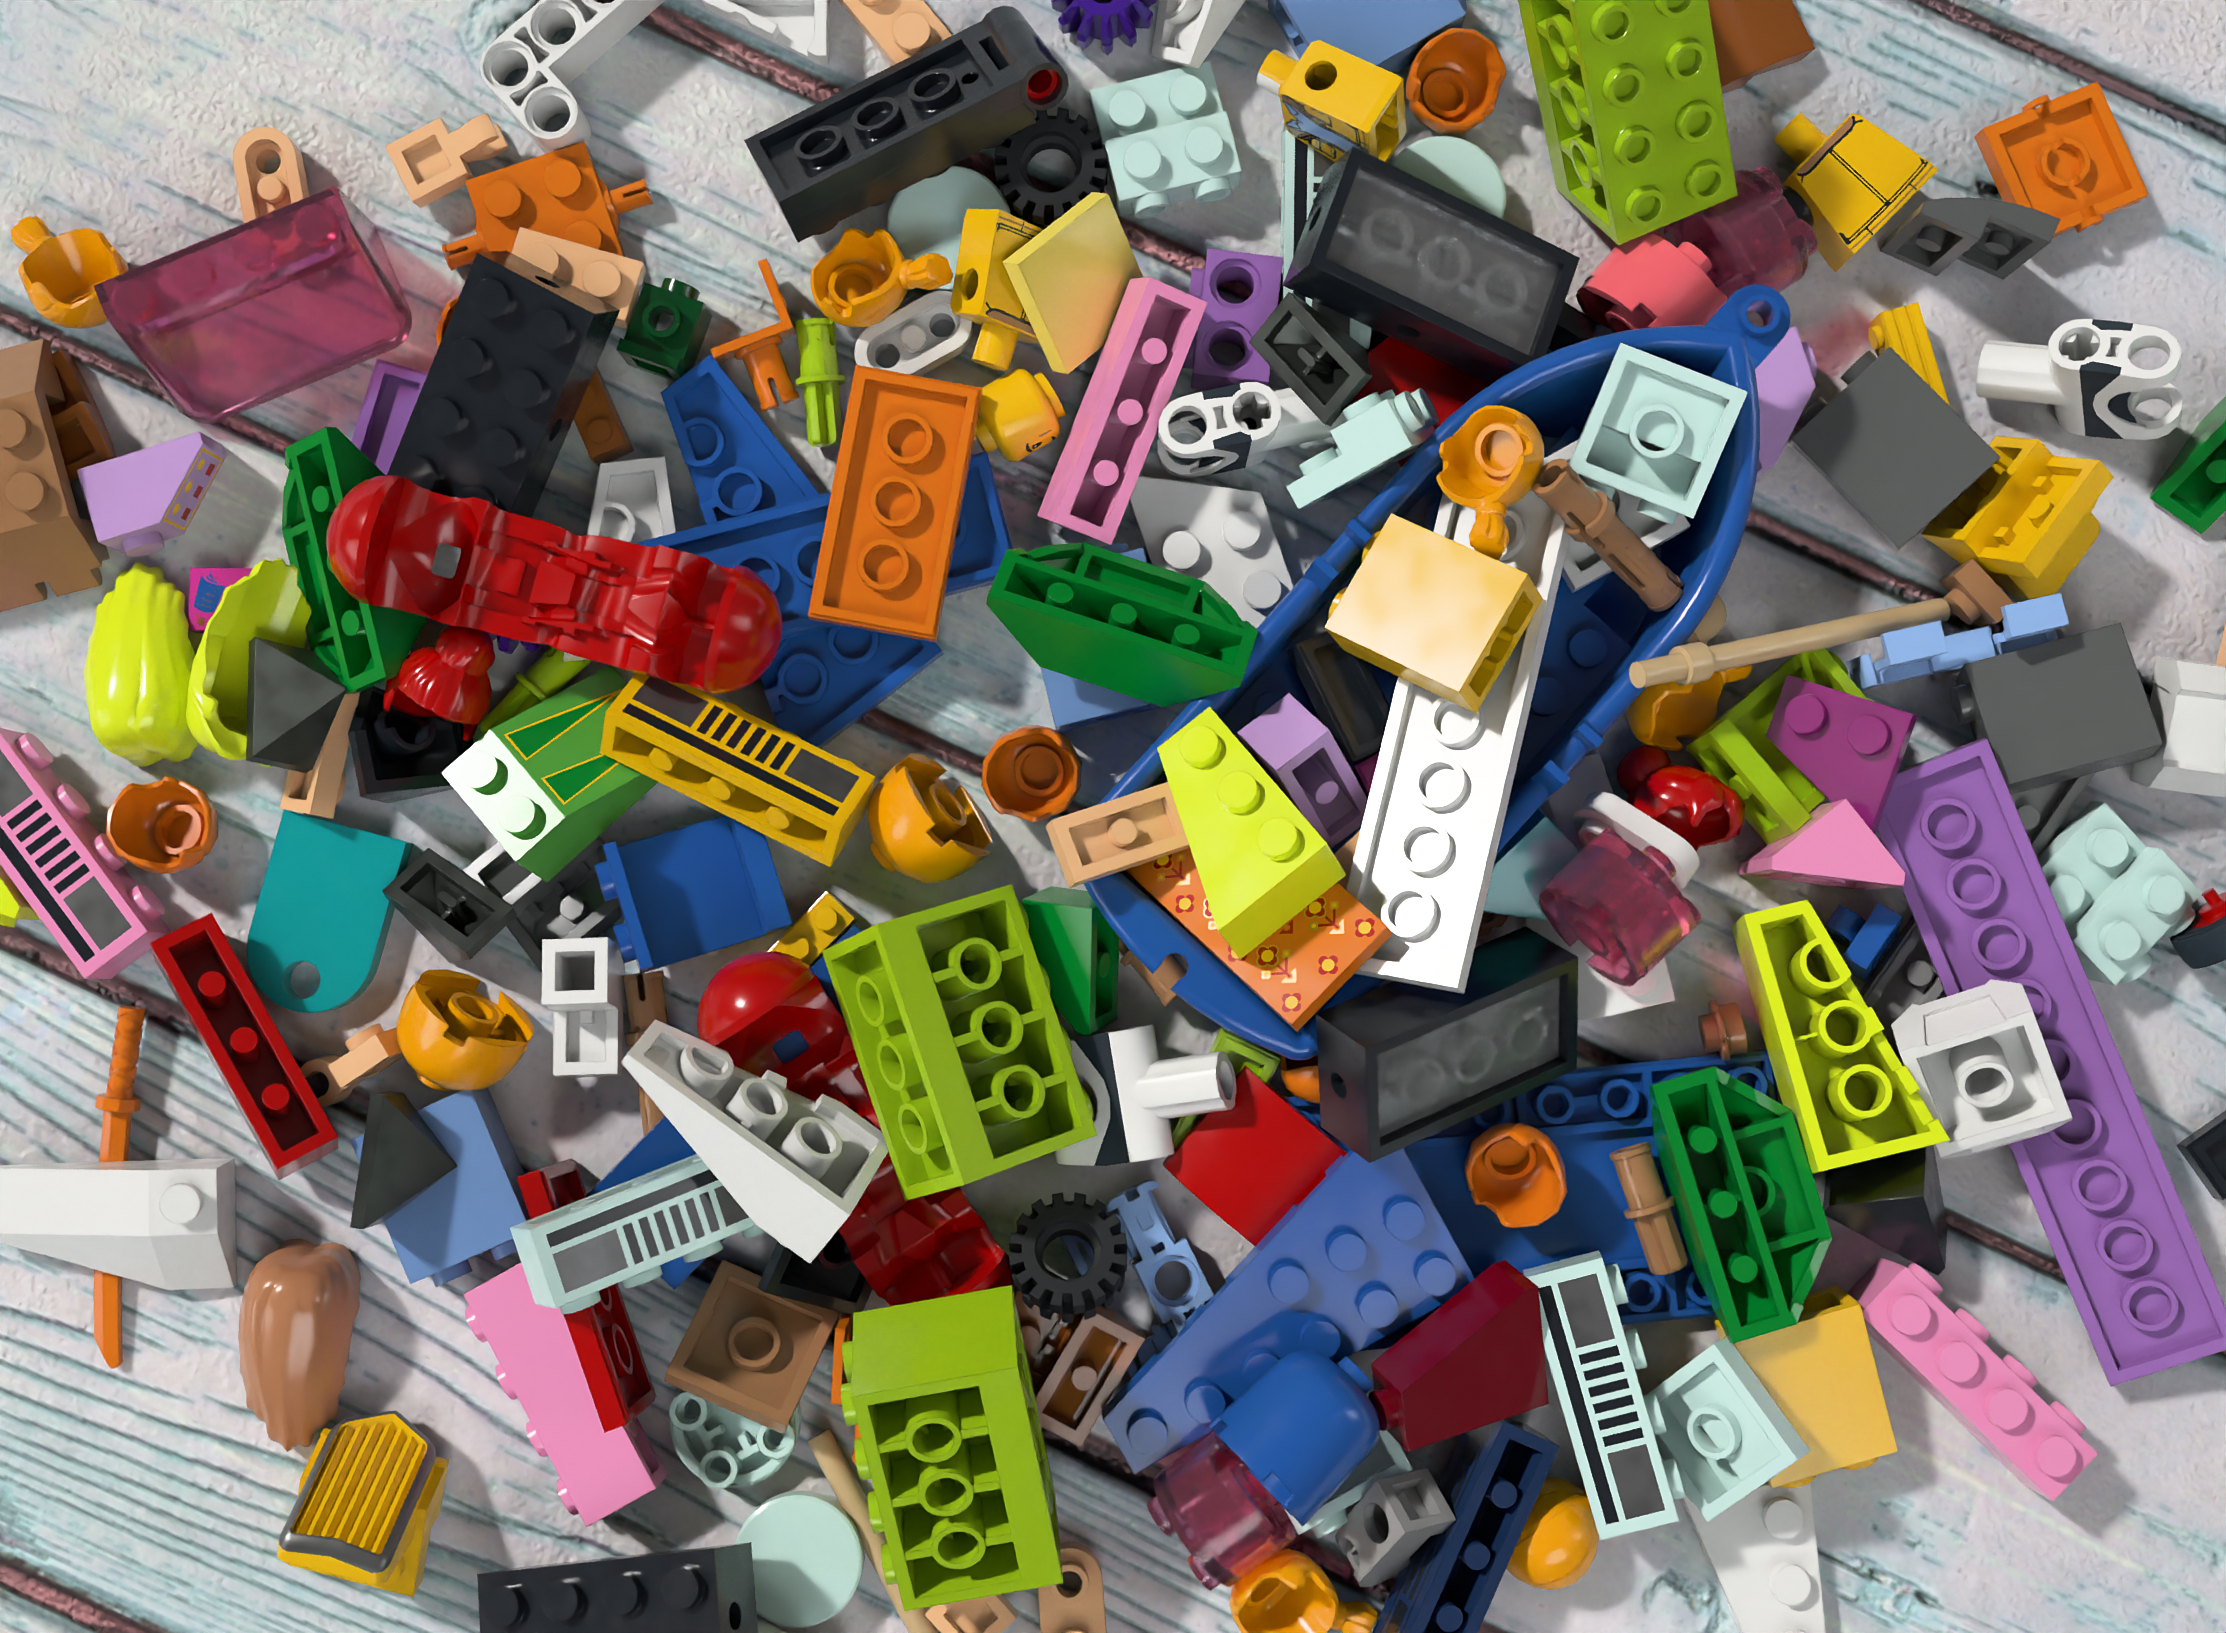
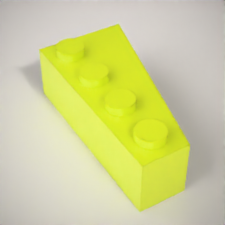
M1808 899L1745 914L1731 926L1782 1104L1793 1112L1812 1174L1950 1141L1939 1120H1934L1919 1095L1918 1090L1920 1088L1906 1065L1902 1066L1883 1034L1882 1030H1884V1027L1873 1008H1868L1850 978L1852 975L1851 971Z

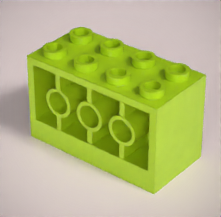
M1518 0L1556 189L1616 244L1621 245L1738 196L1708 0Z
M1012 884L876 924L822 951L905 1201L969 1184L1097 1136L1092 1120L1093 1107L1087 1092L1080 1085L1071 1058L1072 1048L1069 1036L1059 1023L1049 994L1050 981L1048 974L1038 962L1028 932V916L1023 905L1017 900Z
M1012 1285L853 1313V1341L842 1343L843 1364L848 1383L841 1384L842 1410L846 1425H858L861 1438H857L854 1441L857 1471L861 1481L872 1480L874 1491L868 1492V1510L871 1527L874 1534L885 1532L887 1543L881 1544L884 1579L887 1586L898 1584L904 1611L1062 1584L1063 1572L1056 1493Z

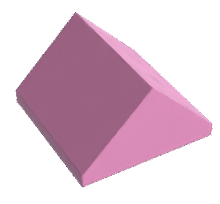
M1847 799L1816 806L1809 813L1812 818L1800 829L1771 844L1763 843L1739 862L1738 875L1863 891L1904 886L1905 881L1904 870Z

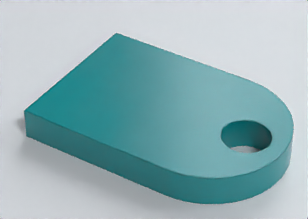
M283 811L249 930L246 947L250 973L254 982L265 996L277 1005L291 1011L318 1013L342 1008L363 994L377 973L395 907L385 897L382 890L407 868L413 843L293 811ZM305 961L312 963L320 974L319 988L308 998H302L297 995L291 986L293 970Z

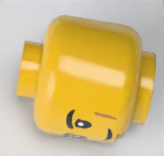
M1015 368L982 388L983 396L975 438L983 451H987V454L997 449L1004 459L1009 462H1017L1059 436L1060 423L1058 419L1065 416L1066 413L1054 389L1041 371L1032 376L1024 368Z

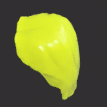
M282 558L274 559L273 561L262 560L253 567L249 576H244L235 584L225 588L216 611L206 625L193 660L186 705L188 728L192 736L205 749L218 753L219 756L229 760L246 759L249 641L258 637L303 649L306 646L305 628L312 613L311 606L306 601L304 591L297 584L298 568L295 565H286ZM259 764V765H261V766H263V767H274V766Z
M136 561L131 568L120 572L116 579L115 589L106 593L102 603L98 604L96 608L95 624L89 638L86 654L84 684L89 719L92 730L100 744L111 753L127 759L133 766H149L162 759L170 762H180L188 759L193 750L199 745L198 741L192 736L186 720L188 686L196 654L188 638L189 624L184 613L186 599L184 593L176 589L173 582H167L164 579L161 567H148L147 564Z

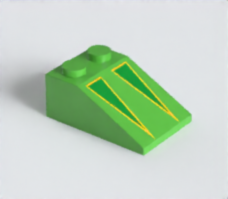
M612 665L493 727L442 772L443 776L513 860L545 882L550 881L658 783V781L600 753L605 712L628 684Z

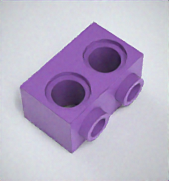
M1207 248L1205 269L1192 268L1189 294L1208 302L1199 323L1198 331L1195 333L1182 368L1193 369L1192 389L1211 390L1244 382H1259L1268 386L1271 366L1253 348L1249 341L1278 306L1283 257ZM1238 281L1249 289L1251 296L1242 303L1232 304L1224 301L1219 296L1217 288L1224 282ZM1231 342L1241 349L1244 358L1235 365L1223 366L1212 359L1209 350L1217 343Z

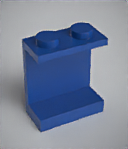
M726 815L621 846H617L616 841L603 844V853L606 861L594 864L604 900L609 901L617 898L624 919V923L613 926L623 963L636 960L640 974L784 931L792 925L765 835Z

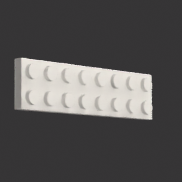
M1532 489L1524 498L1506 508L1504 521L1508 528L1510 541L1500 559L1495 560L1527 573L1543 600L1477 713L1475 714L1400 677L1397 679L1346 888L1351 895L1388 926L1392 935L1354 974L1462 994L1465 992L1570 535L1564 529L1566 523L1561 519L1562 517L1551 506L1549 507L1541 497H1538ZM1443 492L1433 532L1474 550V547L1470 546L1469 534L1476 520L1475 510L1451 501Z

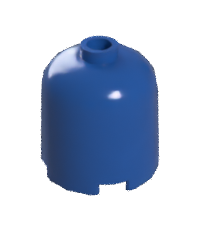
M1307 1349L1292 1351L1279 1359L1208 1425L1221 1442L1249 1468L1248 1471L1302 1527L1367 1458L1377 1444L1380 1433L1378 1412L1366 1395L1374 1386L1372 1381L1347 1356L1336 1364L1324 1354Z

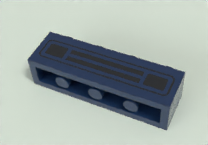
M1511 1417L1460 1434L1438 1484V1488L1454 1514L1456 1521L1443 1533L1430 1536L1410 1557L1408 1566L1398 1574L1372 1633H1478L1560 1446L1531 1426Z

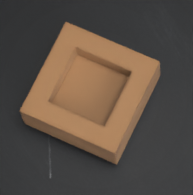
M1974 559L1957 564L1938 580L1949 592L1944 596V600L1947 601L1950 609L1969 625L1974 621L1980 627L1997 624L2003 619L2000 607L2014 604Z

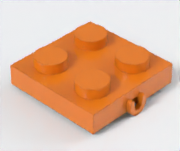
M2098 81L2051 101L2048 95L2036 98L2021 108L2023 112L1987 126L1974 136L2003 202L2032 208L2061 219L2053 238L2076 229L2077 233H2080L2091 225L2097 226L2104 221L2103 217L2135 205L2149 195Z

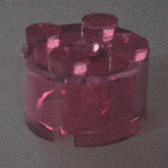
M1760 166L1753 171L1742 169L1734 171L1738 196L1664 226V235L1671 230L1674 231L1677 248L1682 242H1689L1708 257L1712 268L1706 275L1728 298L1738 289L1753 284L1766 285L1779 293L1804 276L1808 266V257L1818 249V241L1813 229L1808 223L1797 218L1794 210L1782 195V185L1779 178L1771 169L1765 166Z
M1607 828L1592 839L1549 880L1548 884L1542 888L1545 890L1539 895V902L1546 918L1564 942L1571 947L1579 939L1594 953L1586 963L1608 980L1625 987L1633 986L1638 980L1645 977L1702 922L1698 909L1681 894L1671 879L1677 872L1673 863L1664 853L1651 845L1646 846L1640 851L1626 842L1616 832Z
M1213 1432L1153 1477L1156 1497L1147 1503L1148 1510L1157 1526L1169 1537L1176 1533L1191 1553L1188 1557L1189 1566L1199 1582L1210 1591L1220 1584L1232 1587L1296 1538V1530L1290 1518L1280 1524L1273 1510V1507L1279 1504V1502L1248 1471L1249 1468L1231 1449H1227Z

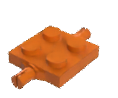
M583 141L465 180L476 213L475 229L477 234L449 244H442V251L446 255L445 260L449 268L453 271L455 268L473 263L476 254L479 252L507 250L511 253L519 228L523 227L626 257L619 238V214L649 204L652 205L653 199L649 193L650 190L645 178L609 190L599 178L589 147Z

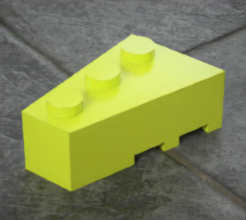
M1210 706L1157 748L1217 930L1240 960L1346 876V873L1325 840Z

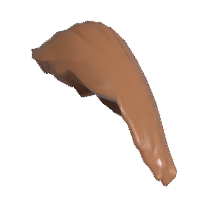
M300 1238L287 1239L274 1252L268 1254L255 1265L249 1275L242 1297L238 1340L240 1373L246 1391V1406L254 1411V1415L260 1421L266 1423L268 1437L282 1445L287 1452L298 1445L309 1447L312 1444L314 1433L318 1429L325 1428L328 1422L335 1419L339 1414L338 1399L345 1384V1369L349 1359L353 1323L360 1307L361 1277L353 1255L344 1245L334 1242L316 1246Z

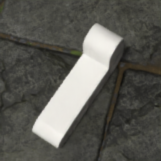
M540 0L483 52L480 61L481 76L502 107L544 153L547 154L583 141L589 146L592 136L591 125L572 93L566 87L665 0H614L611 3L604 4L598 3L597 0ZM563 28L575 29L574 35L566 43L559 45L550 44L552 37L557 31ZM515 69H528L527 76L521 83L515 86H504L505 78L510 72ZM560 113L570 114L569 121L564 128L555 132L544 131L547 121L552 116Z

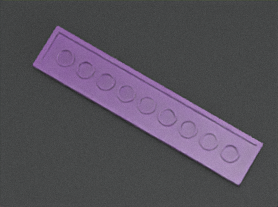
M1981 738L1899 770L1881 816L1877 832L1884 847L1905 872L1904 886L1900 887L1946 997L1985 985L1990 979L2021 983L2034 1012L2073 1120L2048 1133L2008 1145L2110 1387L2225 1351L2226 1307L1988 740Z

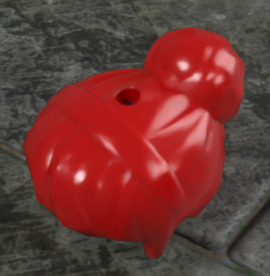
M451 625L443 629L435 645L411 652L402 663L397 676L387 680L383 700L384 709L389 712L392 703L396 709L411 716L441 717L448 721L462 723L464 726L463 740L470 741L490 706L492 688L487 671L495 661L494 645L491 636L484 631Z
M1649 745L1637 747L1629 751L1619 762L1617 779L1620 786L1629 795L1627 802L1684 838L1696 852L1700 846L1727 842L1740 835L1745 816V803L1736 790L1723 784L1708 771L1703 772L1692 767L1671 765V760L1666 751L1657 746Z

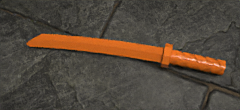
M132 1006L118 1007V1021L116 1022L115 1040L113 1041L114 1045L111 1055L113 1059L109 1069L110 1078L108 1079L106 1093L97 1095L95 1108L104 1110L99 1162L128 1161L132 1113L140 1111L141 1098L133 1096V1084L135 1083L136 1065L140 1052L139 1045L142 1039L143 1029L141 1027L143 1026L146 1011L144 1008ZM94 1269V1339L106 1363L111 1369H114L123 1362L122 1277Z

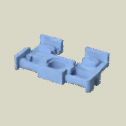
M2057 593L2000 607L2004 619L2002 620L2004 630L1993 635L1991 628L1987 626L1944 636L1940 620L1883 633L1880 637L1885 657L1873 663L1869 653L1847 661L1850 679L1863 691L1909 679H1917L1961 669L1967 663L2057 640L2056 629L2069 625L2062 594Z
M1144 1180L1114 1195L1105 1202L1106 1212L1116 1209V1216L1121 1222V1233L1126 1234L1127 1267L1130 1266L1128 1263L1130 1259L1139 1256L1140 1259L1132 1262L1131 1265L1158 1320L1163 1324L1169 1320L1171 1321L1162 1327L1158 1323L1150 1327L1154 1335L1146 1338L1136 1353L1142 1366L1154 1354H1160L1185 1327L1186 1317L1190 1316L1200 1305L1205 1306L1207 1304L1206 1301L1214 1296L1187 1239L1180 1237L1175 1240L1151 1190L1160 1185L1152 1180ZM1061 1236L1060 1238L1079 1277H1081L1090 1268L1077 1243L1082 1241L1092 1264L1094 1261L1093 1250L1085 1240L1077 1236ZM1177 1261L1184 1264L1189 1272V1287L1180 1297L1173 1299L1165 1298L1156 1289L1155 1275L1159 1267L1164 1263ZM1134 1358L1126 1370L1129 1380L1139 1371Z

